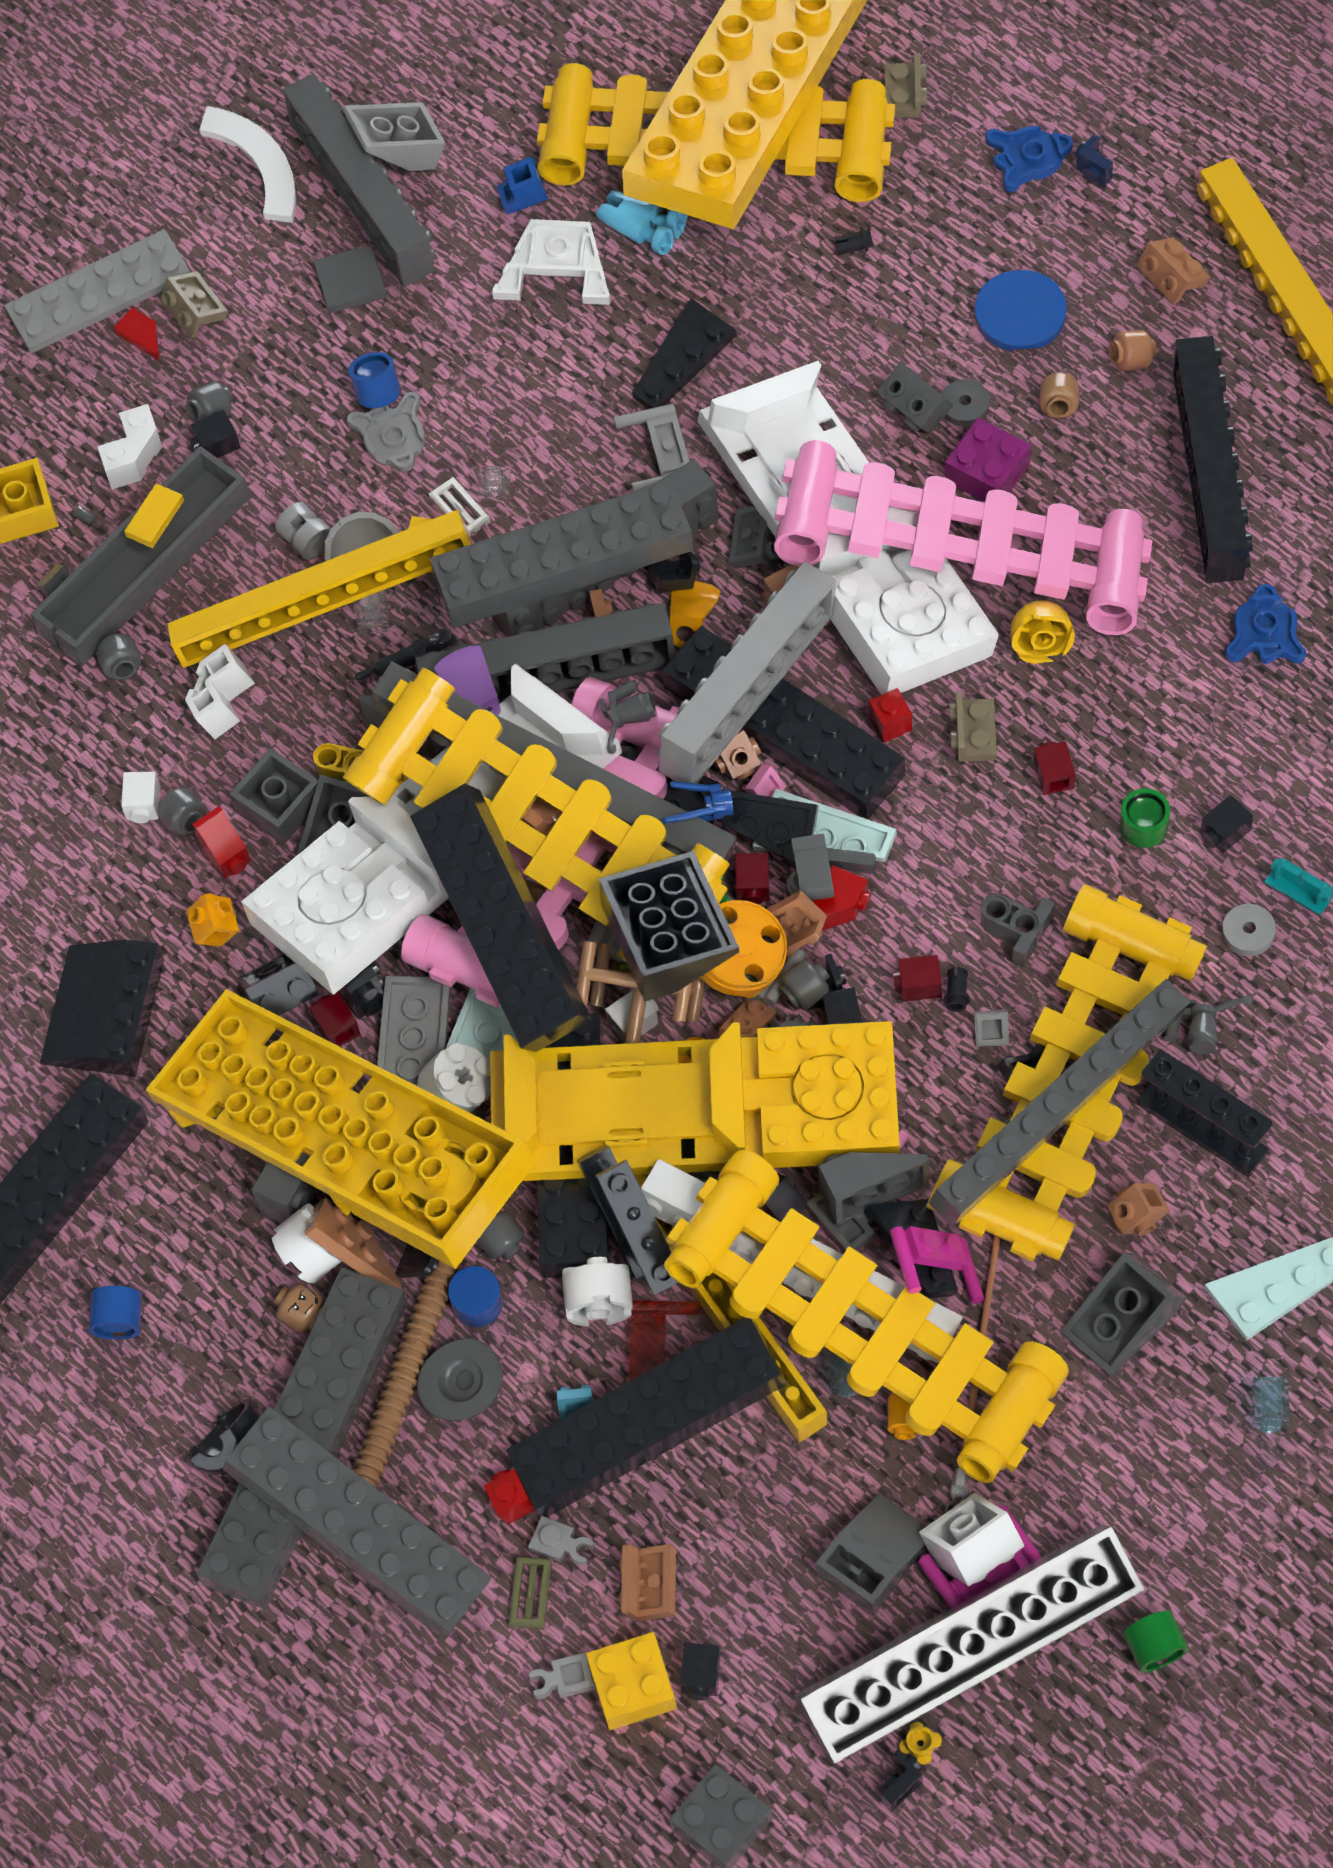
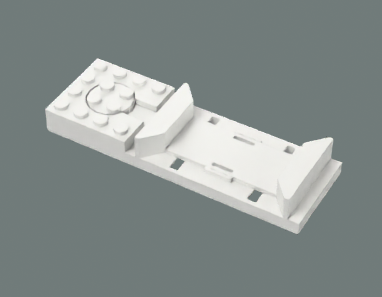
M819 361L715 398L711 401V406L701 409L699 412L698 423L759 514L766 520L767 526L775 538L778 524L780 523V521L774 520L779 496L787 498L790 485L789 483L782 482L786 460H795L804 443L819 440L834 447L837 453V470L862 475L865 464L869 463L816 387L821 369ZM824 422L829 430L823 431L819 424ZM751 449H754L758 454L757 457L743 462L737 456ZM833 493L830 508L855 513L857 499ZM889 506L887 520L916 527L919 513ZM828 532L825 554L821 561L813 566L837 579L833 614L830 619L881 695L896 688L899 689L900 693L993 655L999 634L946 558H944L941 572L910 566L912 550L882 544L879 558L847 552L849 536Z
M517 664L511 667V695L500 703L501 712L498 716L602 769L622 753L619 741L614 738L613 743L616 745L617 750L614 754H609L607 752L609 738L607 731ZM450 745L430 762L438 766ZM482 762L468 784L479 789L484 797L492 801L506 781L507 776L495 773L490 769L489 765ZM410 778L397 788L386 806L371 797H352L348 802L356 823L348 828L338 821L241 901L250 924L333 995L406 935L409 927L417 917L422 914H431L449 898L410 818L412 814L422 809L414 801L423 788ZM537 796L533 804L538 802L541 798ZM507 842L508 848L512 846L509 842Z

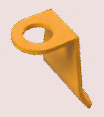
M695 581L693 589L671 591L670 626L673 634V643L676 647L681 649L686 643L678 638V628L688 626L695 633L700 626H703V620L718 602L721 593L718 588L707 583Z

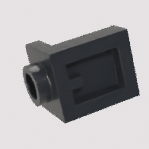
M899 1750L892 1754L893 1763L903 1774L899 1776L895 1773L882 1786L884 1792L881 1794V1801L891 1813L923 1784V1775L920 1773L923 1768L911 1754L908 1753L904 1756Z

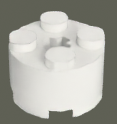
M459 1043L449 1045L424 1065L419 1073L417 1086L471 1113L485 1102L491 1094L490 1059L473 1047Z
M311 1204L302 1206L274 1229L277 1234L272 1237V1242L285 1265L292 1262L302 1272L298 1275L300 1279L308 1283H315L342 1261L305 1235V1230L312 1225L309 1222L310 1217L314 1214V1207Z
M592 1257L587 1260L586 1265L563 1269L562 1283L567 1321L575 1325L589 1326V1320L606 1319V1325L622 1322L632 1315L633 1299L628 1265L608 1263L606 1257Z

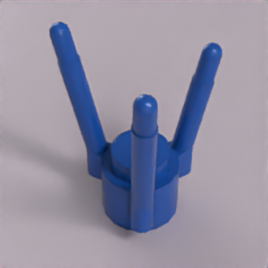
M672 781L670 782L672 788L709 792L710 795L704 796V808L664 817L662 821L667 824L699 817L708 822L733 815L731 792L729 789L721 790L720 784L705 785Z

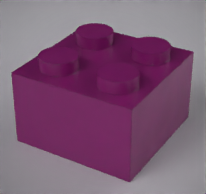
M977 418L946 460L945 478L953 481L958 489L985 502L986 495L991 490L1011 492L1030 465L1031 444Z

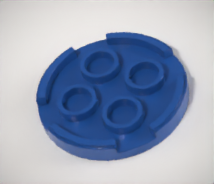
M1012 270L993 277L981 288L975 303V317L978 329L982 335L995 346L1008 351L1034 347L1039 349L1048 345L1060 334L1066 321V299L1060 287L1049 277L1030 270Z

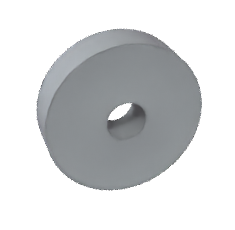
M1242 904L1231 909L1225 916L1222 927V936L1226 945L1235 953L1243 956H1255L1265 952L1272 945L1276 932V924L1272 915L1265 908L1255 904ZM1249 926L1255 931L1253 933H1246L1243 928Z

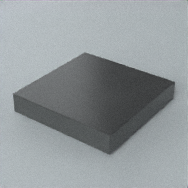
M371 245L313 260L329 314L387 298Z

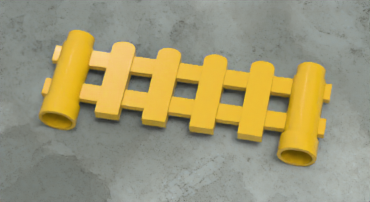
M577 63L563 65L558 71L554 85H545L543 108L550 109L548 124L539 123L537 146H541L538 163L540 176L552 184L561 186L580 182L585 173L586 149L608 150V165L625 166L647 130L643 129L644 115L656 114L669 92L648 91L647 80L640 75L634 74L620 77L617 82V89L594 88L592 84L593 74L589 68ZM873 79L859 80L852 85L851 95L848 97L847 102L824 100V91L820 86H817L789 137L775 158L786 160L785 175L815 176L817 162L838 163L835 189L841 197L854 202H868L876 199L881 194L883 188V165L890 166L891 142H884L886 127H894L895 104H888L885 86ZM591 111L613 112L611 127L589 126ZM821 123L844 125L843 140L821 139Z
M422 667L414 681L410 680L407 683L400 679L388 697V700L395 705L379 729L372 724L369 726L358 743L361 748L365 749L360 757L356 756L342 777L372 799L386 806L400 785L398 781L402 775H405L423 787L414 801L416 805L423 809L464 783L468 784L482 762L487 763L507 776L506 781L492 801L486 797L484 799L506 844L509 842L532 857L523 873L551 892L554 891L562 877L587 892L588 894L579 906V910L607 928L610 924L601 906L599 878L677 856L662 846L667 837V831L657 818L650 815H640L634 824L630 826L607 811L612 802V796L602 783L591 779L585 780L576 791L552 776L557 767V760L547 748L533 744L528 746L521 756L499 742L497 739L501 735L503 727L498 718L491 712L482 709L475 710L466 721L449 710L446 703L455 691V688L435 673ZM432 729L453 742L438 766L417 754ZM537 796L563 812L547 837L522 821ZM592 831L617 847V850L602 872L577 857ZM696 843L692 851L695 852L718 903H720L728 891V888L722 885L723 881L721 878L730 866V863L707 847ZM620 948L616 955L626 962Z
M1085 883L1083 884L1066 919L1063 932L1085 942L1091 940L1096 945L1089 959L1071 952L1056 986L1072 994L1062 1014L1045 1006L1031 1033L1030 1041L1045 1046L1043 1054L1035 1069L1017 1062L1008 1080L1003 1096L1018 1102L1010 1121L1062 1074L1069 1058L1077 1061L1105 1035V1033L1085 1025L1095 1003L1122 1015V1019L1165 979L1168 980L1169 976L1177 975L1190 982L1192 981L1207 948V945L1191 939L1192 935H1190L1192 927L1170 917L1166 924L1141 913L1142 905L1121 895H1119L1117 901L1108 898L1109 894ZM1119 953L1146 965L1139 982L1112 970ZM1143 1051L1065 1123L1069 1128L1059 1148L1044 1142L1015 1169L1042 1182L1034 1201L1006 1188L1014 1173L1013 1171L961 1219L959 1228L979 1238H982L986 1231L1013 1244L1010 1252L1031 1262H1034L1036 1255L1041 1256V1254L1059 1261L1076 1224L1059 1217L1060 1213L1057 1211L1066 1194L1075 1198H1082L1092 1188L1096 1170L1094 1165L1083 1160V1157L1093 1137L1107 1142L1118 1133L1123 1114L1119 1107L1109 1102L1119 1081L1130 1086L1137 1085L1142 1081V1071L1149 1063L1148 1054ZM990 1117L975 1152L979 1151L1007 1124ZM950 1158L948 1159L936 1182L930 1199L936 1189L963 1164ZM928 1201L927 1208L937 1212Z
M745 1150L736 1151L720 1171L718 1181L710 1176L697 1194L695 1200L700 1202L701 1206L691 1220L687 1222L680 1218L668 1235L666 1241L672 1245V1253L664 1265L670 1276L682 1285L697 1288L706 1276L715 1273L736 1287L729 1301L732 1308L738 1314L745 1318L756 1319L765 1308L769 1309L794 1326L788 1336V1342L798 1354L808 1358H815L822 1348L826 1347L853 1365L847 1374L846 1380L855 1392L862 1396L873 1397L883 1385L911 1404L905 1414V1420L915 1432L925 1436H932L940 1425H943L964 1439V1448L957 1458V1463L971 1478L983 1483H991L1000 1470L1008 1468L1014 1472L1028 1450L1026 1446L1021 1444L1033 1424L1041 1429L1055 1407V1404L1050 1402L1049 1399L1057 1394L1069 1373L1067 1363L1063 1358L1043 1344L1025 1342L1019 1347L1008 1365L1007 1372L984 1358L994 1342L968 1324L964 1323L954 1338L926 1319L936 1303L921 1293L910 1294L905 1286L896 1300L869 1282V1278L878 1266L876 1263L850 1246L839 1261L810 1242L820 1226L792 1208L781 1223L759 1209V1207H762L779 1185L778 1174L771 1164L755 1153ZM742 1231L765 1245L753 1264H750L729 1250ZM794 1265L823 1284L810 1303L782 1285ZM852 1304L881 1322L869 1342L840 1323ZM910 1342L939 1361L927 1381L898 1362ZM968 1382L973 1383L992 1396L980 1416L956 1401Z

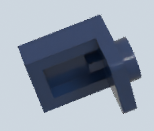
M1093 134L1088 141H1083L1076 150V170L1083 173L1090 182H1098L1105 187L1112 180L1113 162L1099 154L1100 137Z

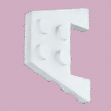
M531 219L515 247L514 256L510 263H507L502 271L503 276L499 283L495 284L492 292L493 299L520 301L525 274L585 277L582 293L583 304L610 305V294L607 289L591 223Z

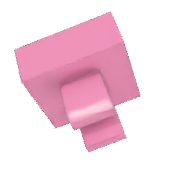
M762 764L751 775L752 779L747 785H743L742 789L745 793L772 797L775 789L783 791L786 785L771 765Z

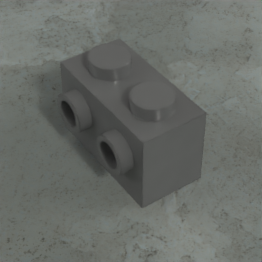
M899 362L877 390L885 398L882 403L895 414L900 410L907 417L904 419V422L916 432L923 429L931 433L953 406L942 394L901 362Z

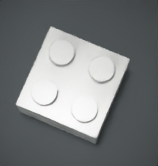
M976 1493L970 1495L919 1532L937 1566L968 1587L973 1583L983 1580L988 1572L999 1564L1011 1560L1015 1553L1024 1547L1008 1513Z

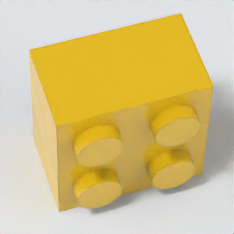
M38 458L0 468V544L59 527Z
M654 1632L586 1653L609 1731L677 1709L675 1697Z

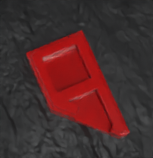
M132 307L113 327L114 332L155 360H158L160 353L156 322Z

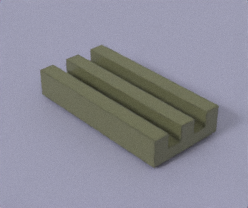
M516 1557L509 1618L510 1628L523 1627L524 1629L537 1628L538 1630H545L552 1568L551 1559ZM525 1565L530 1566L524 1618H518L523 1568ZM543 1567L537 1619H532L537 1568Z

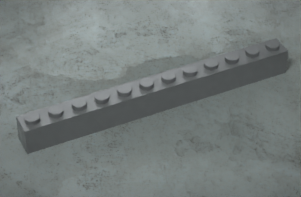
M391 661L372 691V706L375 707L376 711L387 717L395 705L388 700V697L400 679L409 683L410 680H415L417 674ZM455 693L451 695L446 703L449 710L466 721L475 710H486ZM492 713L498 718L503 727L502 733L497 739L499 742L521 756L527 747L533 744L547 748L557 760V767L552 776L576 791L585 780L591 779L602 783L612 796V802L607 811L630 826L634 824L640 815H650L657 818L667 831V837L662 846L678 856L691 852L696 843H699L728 862L735 848L736 836L699 817L667 824L663 823L664 817L687 811ZM434 729L429 734L435 742L442 746H451L453 743ZM489 765L492 771L499 775L505 776L504 774H502L501 772L497 771Z

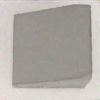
M1007 1010L974 1011L976 1047L1009 1045Z

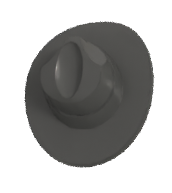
M465 1338L445 1344L426 1360L420 1371L417 1388L423 1406L432 1415L449 1421L466 1420L481 1414L493 1404L500 1392L503 1380L501 1363L492 1348L480 1340Z

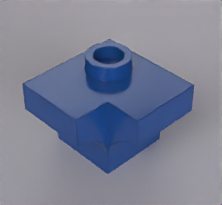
M529 157L504 167L506 179L497 185V189L506 214L515 213L549 199L534 158Z

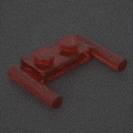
M633 1300L628 1382L665 1362L666 1315H700L701 1302Z

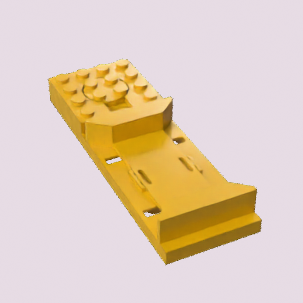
M227 989L146 1089L152 1100L164 1106L175 1122L182 1128L193 1124L202 1126L329 1194L342 1214L348 1216L352 1211L357 1217L454 1269L458 1267L537 1162L524 1140ZM276 1029L284 1032L279 1040L274 1041L269 1046L264 1045ZM363 1074L372 1077L360 1093L352 1090ZM305 1153L310 1156L303 1166L295 1163L299 1156Z
M892 1021L757 1028V1037L741 1038L740 1022L732 1023L719 1039L543 1048L536 1053L522 1049L511 1035H503L504 1050L490 1051L491 1124L524 1140L537 1161L522 1181L585 1178L576 1160L605 1144L610 1147L617 1163L625 1159L628 1161L634 1175H649L658 1159L685 1173L721 1171L730 1157L739 1150L755 1153L771 1164L773 1168L819 1166L826 1158L832 1155L840 1154L842 1156L849 1152L900 1154ZM678 1055H691L692 1063L678 1064ZM571 1061V1069L558 1070V1062ZM694 1138L695 1158L682 1159L681 1139ZM559 1145H573V1164L560 1165Z

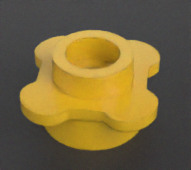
M915 1722L910 1725V1731L906 1739L900 1742L899 1748L904 1755L909 1753L917 1758L921 1765H926L931 1762V1754L936 1747L941 1745L942 1738L939 1733H933L930 1729L924 1727L922 1723ZM920 1740L924 1742V1745L921 1747L917 1745V1742Z

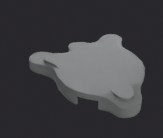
M406 393L398 407L394 409L389 408L387 405L373 408L368 413L351 412L347 416L349 428L362 436L369 456L374 461L393 467L398 472H408L414 468L415 460L425 443L423 427L417 418L420 406V397L417 393Z

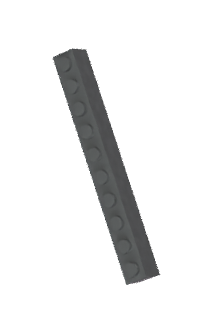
M1165 979L940 1185L930 1199L929 1204L952 1227L955 1226L1179 1019L1190 1001L1169 980Z

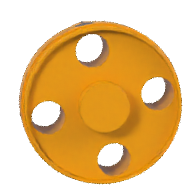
M743 900L723 902L719 904L724 916L732 923L728 925L736 939L740 952L700 978L710 987L721 993L753 998L772 985L779 976L787 955L786 936L776 917L764 907ZM762 936H769L773 939L774 943L764 941ZM745 974L755 976L758 982L749 981Z

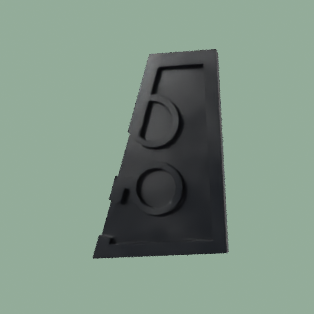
M730 790L733 801V815L724 816L723 819H717V821L795 863L791 839L814 835L819 805Z
M929 1199L870 1204L864 1210L869 1219H875L883 1231L881 1237L887 1246L892 1245L893 1248L894 1245L890 1235L892 1228L903 1227V1230H906L912 1226L939 1231L933 1210L927 1208ZM914 1264L922 1288L919 1293L928 1299L953 1296L958 1291L951 1269Z

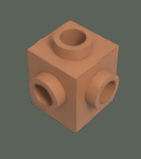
M741 729L714 764L720 774L726 773L732 779L737 777L738 780L752 775L755 772L754 768L761 764L757 755L761 754V751L753 737L748 738L745 731Z
M1134 1183L1133 1185L1126 1186L1117 1192V1198L1107 1206L1113 1216L1115 1226L1123 1235L1138 1234V1236H1144L1149 1234L1156 1228L1155 1223L1170 1212L1155 1183Z

